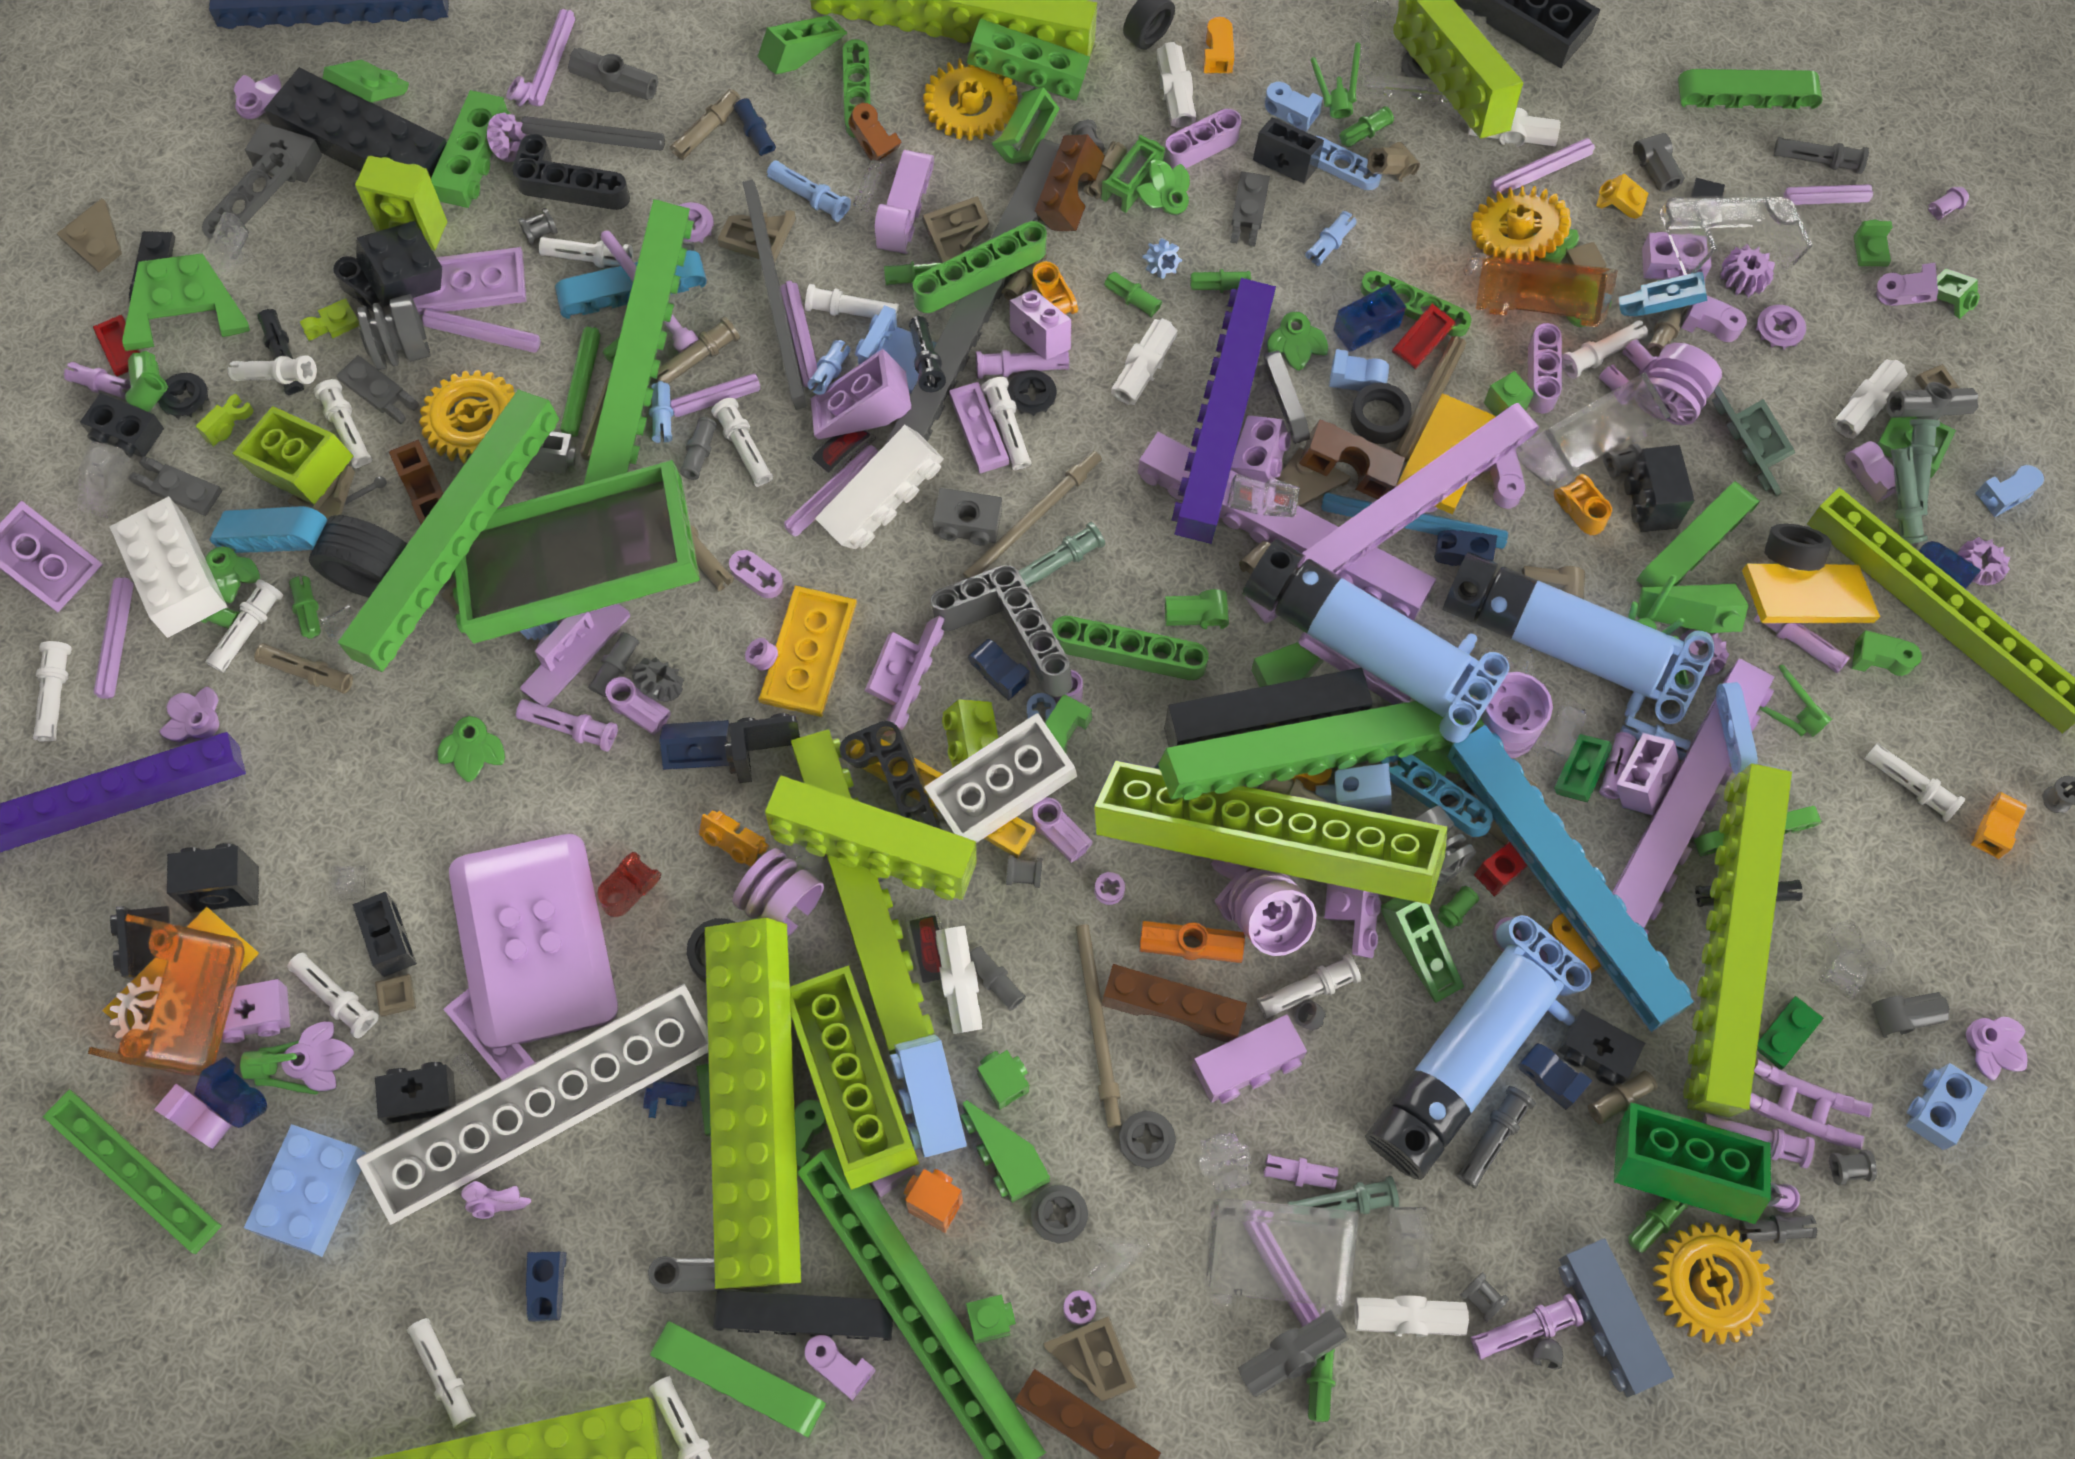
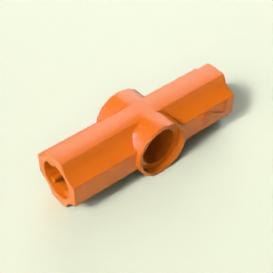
M1143 921L1139 952L1181 956L1187 960L1199 958L1242 963L1245 934L1240 931L1205 928L1195 922L1177 925ZM1187 936H1194L1199 939L1201 945L1197 948H1191L1184 943L1183 939Z

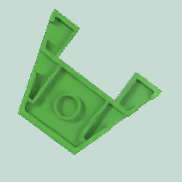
M203 253L138 262L122 340L125 351L155 347L149 321L155 318L216 310L222 337L249 332L250 328L248 321Z

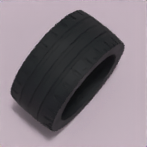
M334 515L328 518L314 549L310 552L309 562L314 570L330 582L347 591L369 598L404 550L407 543L393 533L365 520L344 515Z

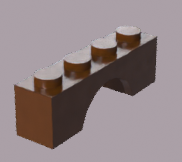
M1113 964L1103 995L1102 1006L1135 1016L1152 1015L1170 1019L1192 1028L1199 1035L1228 1043L1238 1038L1247 1003Z
M1035 1368L1014 1401L1015 1406L1045 1426L1070 1439L1097 1459H1158L1161 1455L1160 1451Z

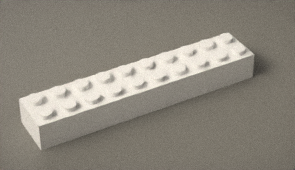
M682 984L373 1149L356 1161L391 1225L708 1053V1027L685 984Z

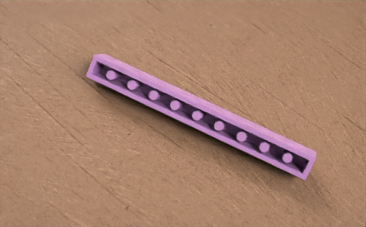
M1157 432L1139 459L1138 474L1149 485L1155 486L1158 484L1168 489L1172 497L1183 500L1184 497L1178 496L1182 477L1189 478L1190 472L1184 471L1189 452L1195 453L1196 451ZM1230 471L1219 517L1222 518L1228 527L1232 529L1241 528L1250 533V536L1256 542L1266 541L1271 544L1277 538L1303 553L1338 528L1336 525L1292 503L1289 515L1271 514L1276 494L1234 471ZM1234 484L1252 488L1250 510L1231 505ZM1377 547L1337 574L1413 621L1431 593L1436 578Z
M1739 658L1730 669L1723 683L1738 682L1740 684L1751 730L1753 731L1761 717L1756 714L1759 706L1765 707L1774 690L1769 688L1774 676ZM1716 697L1612 892L1613 895L1616 894L1623 900L1627 908L1626 912L1634 923H1639L1643 928L1649 919L1654 921L1664 904L1659 901V898L1663 891L1668 893L1678 877V875L1673 873L1677 864L1682 866L1692 850V848L1687 846L1691 837L1696 839L1706 823V821L1701 819L1705 810L1710 812L1720 796L1715 792L1719 783L1724 786L1733 771L1732 767L1729 766L1730 759Z

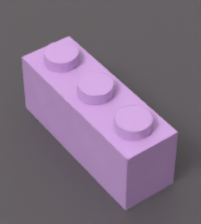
M1284 1015L1194 1058L1192 1067L1210 1102L1212 1103L1220 1099L1221 1103L1224 1104L1237 1098L1240 1095L1239 1089L1249 1084L1255 1089L1268 1083L1271 1080L1269 1075L1278 1070H1282L1283 1074H1287L1302 1065L1300 1060L1304 1058L1307 1050L1289 1016Z

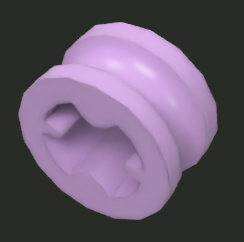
M521 76L516 77L507 91L506 98L509 100L514 99L516 105L522 106L529 98L533 84L530 82L525 83L524 78Z
M757 638L752 641L745 652L746 661L760 671L769 669L778 657L777 647L769 643L765 638Z
M1114 872L1101 874L1095 882L1094 893L1096 898L1106 905L1116 904L1122 899L1125 891L1123 879ZM1106 881L1110 885L1116 883L1118 887H1116L1115 893L1117 894L1113 896L1109 892L1103 894L1101 892L1104 889L1103 883Z
M1082 1290L1070 1293L1064 1302V1315L1072 1324H1087L1095 1315L1096 1303L1094 1298L1088 1292ZM1075 1298H1080L1082 1303L1088 1302L1090 1305V1310L1086 1309L1085 1311L1088 1315L1084 1318H1080L1078 1313L1071 1314L1069 1306H1074L1072 1300Z

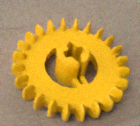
M961 58L958 59V69H954L951 63L947 62V74L938 67V77L930 75V84L927 83L925 85V93L923 94L924 111L929 114L928 120L931 123H936V129H945V135L947 136L955 133L956 139L966 136L968 141H972L974 136L982 140L984 139V134L990 137L994 136L995 129L998 131L1004 130V124H1008L1018 104L1017 87L1012 85L1013 80L1011 78H1005V76L968 64V67H965ZM957 91L958 103L951 107L950 98ZM987 96L991 97V106L985 112L975 116L965 115L980 112L984 105V99Z
M1523 185L1518 196L1514 195L1511 187L1508 188V198H1504L1500 191H1497L1496 203L1488 196L1486 205L1479 204L1478 212L1473 213V221L1471 222L1472 239L1476 242V247L1483 249V253L1487 256L1493 254V259L1500 260L1503 257L1504 262L1510 263L1512 259H1515L1516 263H1522L1523 259L1531 262L1534 261L1535 256L1539 258L1546 257V252L1553 253L1556 251V246H1561L1564 243V238L1569 235V228L1571 227L1570 210L1567 207L1565 208L1564 200L1558 201L1556 193L1550 196L1548 200L1547 189H1544L1541 195L1537 197L1536 186H1533L1531 193L1526 195Z
M476 370L471 376L468 371H463L462 377L452 374L451 381L448 382L442 379L440 381L442 387L431 388L433 396H426L424 398L426 406L420 409L423 417L420 418L419 424L423 428V437L428 439L429 447L432 449L436 447L439 456H443L447 451L449 460L454 461L456 454L459 453L462 463L465 464L468 454L474 452L514 396L513 385L506 384L503 377L495 379L492 372H488L484 376L481 370ZM468 397H480L486 401L480 403L478 400ZM460 401L455 408V413L449 415L451 408ZM492 414L491 420L489 421L487 416ZM461 426L463 432L458 431L455 428Z
M1708 1222L1702 1225V1232L1694 1224L1688 1226L1689 1235L1682 1230L1676 1231L1675 1236L1679 1243L1672 1239H1668L1664 1243L1671 1253L1661 1251L1657 1254V1257L1663 1260L1666 1265H1657L1653 1268L1654 1272L1664 1276L1663 1279L1655 1281L1653 1286L1664 1288L1666 1291L1657 1297L1656 1300L1658 1302H1670L1671 1304L1664 1312V1315L1669 1316L1675 1313L1679 1315L1674 1325L1675 1328L1682 1327L1688 1323V1337L1695 1336L1701 1330V1340L1703 1343L1709 1342L1713 1334H1715L1718 1345L1725 1343L1727 1334L1733 1343L1740 1340V1331L1746 1337L1751 1336L1753 1330L1750 1323L1756 1327L1763 1325L1762 1318L1758 1313L1763 1315L1770 1313V1308L1763 1301L1774 1299V1295L1765 1290V1287L1774 1284V1281L1763 1275L1765 1271L1770 1269V1266L1768 1264H1759L1758 1260L1762 1256V1251L1751 1252L1752 1240L1748 1238L1741 1243L1739 1241L1740 1233L1736 1229L1728 1236L1726 1227L1723 1224L1717 1226L1716 1232H1714L1712 1225ZM1713 1256L1725 1260L1738 1275L1740 1289L1733 1305H1731L1728 1297L1733 1289V1278L1726 1268L1715 1264ZM1697 1260L1701 1270L1696 1272L1692 1278V1292L1689 1283V1274L1691 1267ZM1716 1280L1718 1286L1709 1288L1706 1281ZM1696 1297L1705 1302H1714L1716 1309L1706 1307Z

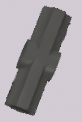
M574 48L570 54L568 64L570 73L601 83L609 92L623 91L645 100L653 99L656 94L659 82L658 76L624 64L623 59L617 54L602 56L582 48Z
M1930 382L1924 390L1891 391L1886 399V411L1892 418L1916 417L1917 419L1938 420L1940 416L1974 414L1979 407V395L1974 388L1949 389L1939 382Z
M1330 1309L1299 1330L1294 1328L1280 1334L1271 1341L1270 1348L1238 1367V1370L1252 1395L1258 1397L1286 1378L1293 1379L1305 1374L1316 1365L1318 1358L1346 1342L1349 1338L1342 1324Z

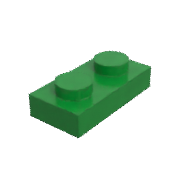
M1579 734L1554 787L1556 794L1588 803L1612 750L1611 742Z
M1794 996L1760 1037L1757 1051L1782 1070L1824 1018L1800 998Z

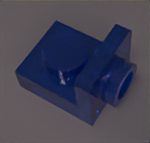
M656 1080L653 1082V1088L646 1087L643 1109H649L648 1118H656L660 1098H666V1105L687 1107L688 1101H695L698 1085Z

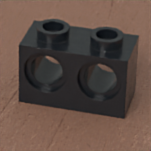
M101 392L80 421L81 425L88 432L87 437L92 442L100 446H105L106 443L113 445L116 451L129 458L133 454L145 457L164 430V427L154 414Z
M386 891L352 904L372 966L383 977L417 964L397 904Z

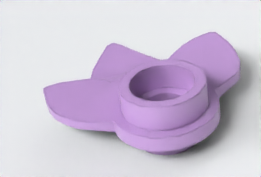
M243 75L237 81L234 87V92L237 96L235 108L241 117L255 119L265 113L264 108L281 89L278 75H272L256 83L250 77Z
M204 687L195 697L188 693H179L171 697L167 703V712L172 719L161 728L160 734L174 742L183 741L190 736L200 739L213 736L219 728V720L215 712L219 701L216 692L209 687Z
M1999 1017L1994 1021L1988 1018H1980L1968 1026L1966 1030L1967 1042L1973 1049H1976V1065L1980 1072L1988 1079L1995 1080L2001 1071V1067L2010 1071H2023L2027 1068V1054L2024 1047L2019 1043L2025 1034V1029L2019 1022L2009 1017Z
M324 1021L304 1030L298 1044L289 1047L284 1052V1054L295 1053L297 1056L304 1055V1063L300 1066H295L293 1064L294 1060L281 1062V1065L289 1077L302 1079L310 1089L319 1092L328 1091L336 1088V1078L333 1071L345 1065L354 1055V1051L344 1042L332 1039L334 1024Z
M473 1181L465 1186L461 1192V1197L466 1200L465 1209L472 1213L474 1217L480 1219L491 1218L494 1216V1213L499 1211L522 1209L531 1203V1199L520 1197L517 1186L496 1191L487 1188L480 1182Z

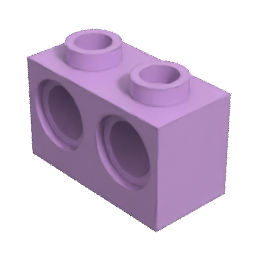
M1666 232L1649 233L1642 247L1644 278L1670 279L1701 271L1705 279L1711 268L1709 236L1668 234Z
M1248 415L1235 451L1231 470L1264 488L1272 489L1275 478L1279 477L1282 471L1284 452L1289 450L1291 444V434L1287 432L1284 420Z

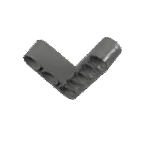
M1009 565L999 566L941 588L933 593L930 601L934 618L941 616L945 619L941 627L942 630H955L1001 612L1044 691L1051 696L1059 697L1069 693L1072 689L1073 683L1069 659L1015 567Z

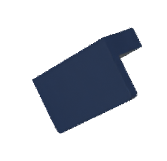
M729 721L664 724L659 739L663 770L729 766L725 750V742H728Z

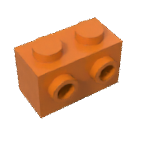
M923 1169L919 1177L916 1175L911 1177L903 1194L906 1195L905 1201L908 1213L946 1233L963 1203L962 1190L952 1185L953 1179L944 1172L934 1169L931 1173Z

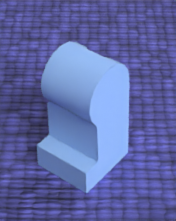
M1274 82L1267 88L1265 108L1270 114L1306 132L1321 112L1323 97L1312 93L1308 98L1296 91H1292L1290 86L1284 82Z
M1336 349L1329 387L1361 391L1364 387L1374 383H1387L1389 364L1381 359L1372 358L1367 360L1365 358L1348 356V351Z
M2024 465L2011 478L2001 483L1996 477L1985 481L1975 494L1992 515L1996 517L2029 499L2034 491L2041 487L2044 477L2038 468L2032 465Z

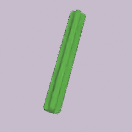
M587 326L583 329L560 427L562 433L571 434V437H576L579 432L601 337L599 329Z

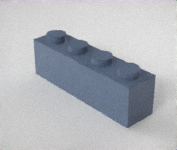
M1601 1239L1560 1258L1559 1261L1562 1265L1558 1268L1560 1277L1568 1288L1573 1287L1578 1298L1576 1302L1580 1308L1583 1321H1589L1596 1334L1592 1336L1593 1344L1602 1357H1607L1613 1369L1609 1371L1615 1388L1619 1392L1624 1391L1626 1397H1630L1673 1378L1674 1375L1606 1239Z

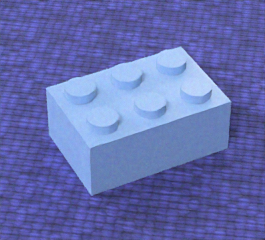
M934 1034L894 1045L896 1054L890 1055L897 1080L903 1079L905 1088L898 1091L903 1110H905L906 1115L911 1114L913 1123L907 1124L914 1150L920 1149L924 1157H929L966 1147V1140L941 1040Z
M291 1124L244 1228L257 1235L323 1257L361 1171L356 1160L366 1153L357 1146Z

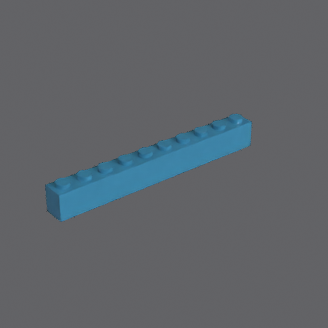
M1484 725L1469 734L1464 741L1455 742L1447 756L1479 801L1491 809L1496 824L1648 1029L1653 1032L1683 1013L1694 1002L1689 988L1682 980H1677L1671 972L1666 957L1652 947L1644 928L1639 923H1634L1626 912L1627 908L1623 900L1618 895H1613L1607 887L1602 872L1598 868L1592 867L1588 862L1582 846L1578 841L1570 838L1564 830L1561 818L1555 812H1551L1544 803L1540 790L1534 785L1531 786L1527 781L1519 762L1511 759L1504 750L1500 737L1494 732L1491 733L1488 727Z

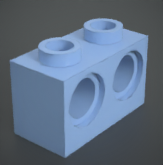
M1951 1063L1938 1070L1934 1068L1929 1072L1923 1082V1086L1927 1088L1923 1097H1916L1907 1110V1114L1911 1118L1906 1126L1942 1150L1957 1144L1988 1088ZM1946 1084L1950 1085L1954 1089L1956 1094L1955 1098L1950 1096L1947 1092ZM1930 1112L1937 1115L1940 1120V1126L1932 1122Z

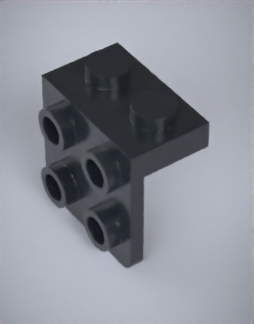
M778 713L766 719L757 720L752 717L739 719L735 723H729L731 741L725 742V750L730 773H737L739 783L752 782L749 751L791 746V740L800 738L797 717L787 713Z
M125 906L116 907V915L110 916L112 936H117L119 950L113 951L115 972L119 971L123 978L133 980L172 942L169 906L132 910Z

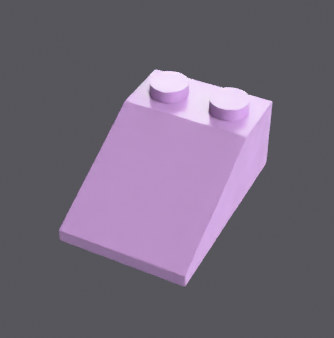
M881 349L829 385L824 394L813 396L811 398L814 436L818 440L886 426L894 420L902 418L911 409L906 371L884 349Z
M20 501L0 522V570L57 612L68 603L103 565L23 501Z

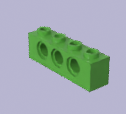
M980 18L966 63L1037 88L1044 87L1046 91L1076 101L1090 56Z
M472 90L469 91L431 177L440 202L469 208L472 199L478 198L480 194V180L483 175L486 176L489 173L490 157L493 153L487 139L488 123L496 114H510L503 97Z

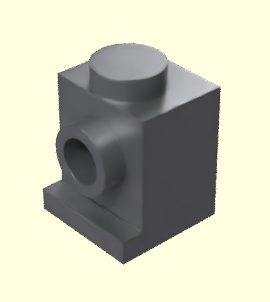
M552 431L541 445L537 455L529 462L527 473L534 474L536 469L566 474L567 466L574 467L576 448L571 447V434Z

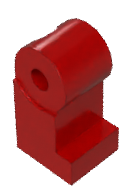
M1509 842L1485 860L1474 876L1495 897L1516 879L1528 865L1511 842Z

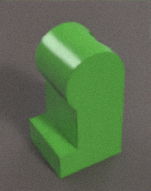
M1865 630L1855 640L1852 669L1865 672L1872 665L1885 668L1894 675L1904 676L1921 662L1922 652L1912 642Z
M1067 695L1061 696L1045 724L1065 753L1067 752V742L1077 726L1085 730L1087 729L1092 720V709Z
M805 1100L795 1109L798 1171L811 1160L810 1155L805 1152L813 1137L821 1133L827 1123L821 1103L815 1100Z

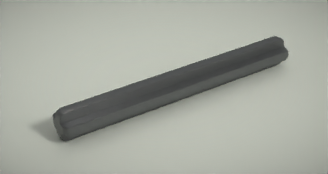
M528 116L522 117L521 120L522 133L529 135L539 134L545 137L659 151L663 150L665 146V136L663 133Z

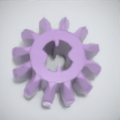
M1748 244L1742 247V249L1735 247L1722 263L1721 269L1723 270L1720 279L1727 280L1726 288L1735 286L1736 295L1741 293L1742 290H1745L1748 298L1754 292L1760 295L1773 280L1775 263L1768 261L1770 253H1760V247L1751 250Z

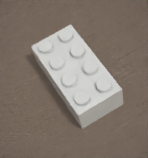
M904 425L815 519L842 546L857 549L858 547L863 549L874 539L875 535L873 532L881 524L883 526L887 525L896 516L897 512L895 509L903 501L907 503L919 492L917 486L925 478L930 480L941 469L939 464L944 458L918 432Z
M169 496L109 526L148 616L167 638L227 607L186 517Z
M1036 713L924 788L952 832L974 840L977 843L1076 778L1077 773L1075 766L1040 715Z

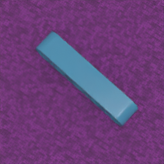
M691 250L687 251L684 266H677L675 274L681 276L677 293L689 291L688 288L699 285L702 288L707 283L699 253ZM621 266L563 279L555 285L560 313L564 318L569 319L571 315L579 313L586 315L599 312L601 308L609 306L616 308L628 305L633 281Z
M304 506L227 510L222 513L209 540L216 547H229L234 549L235 553L313 550L327 523V518L317 510Z

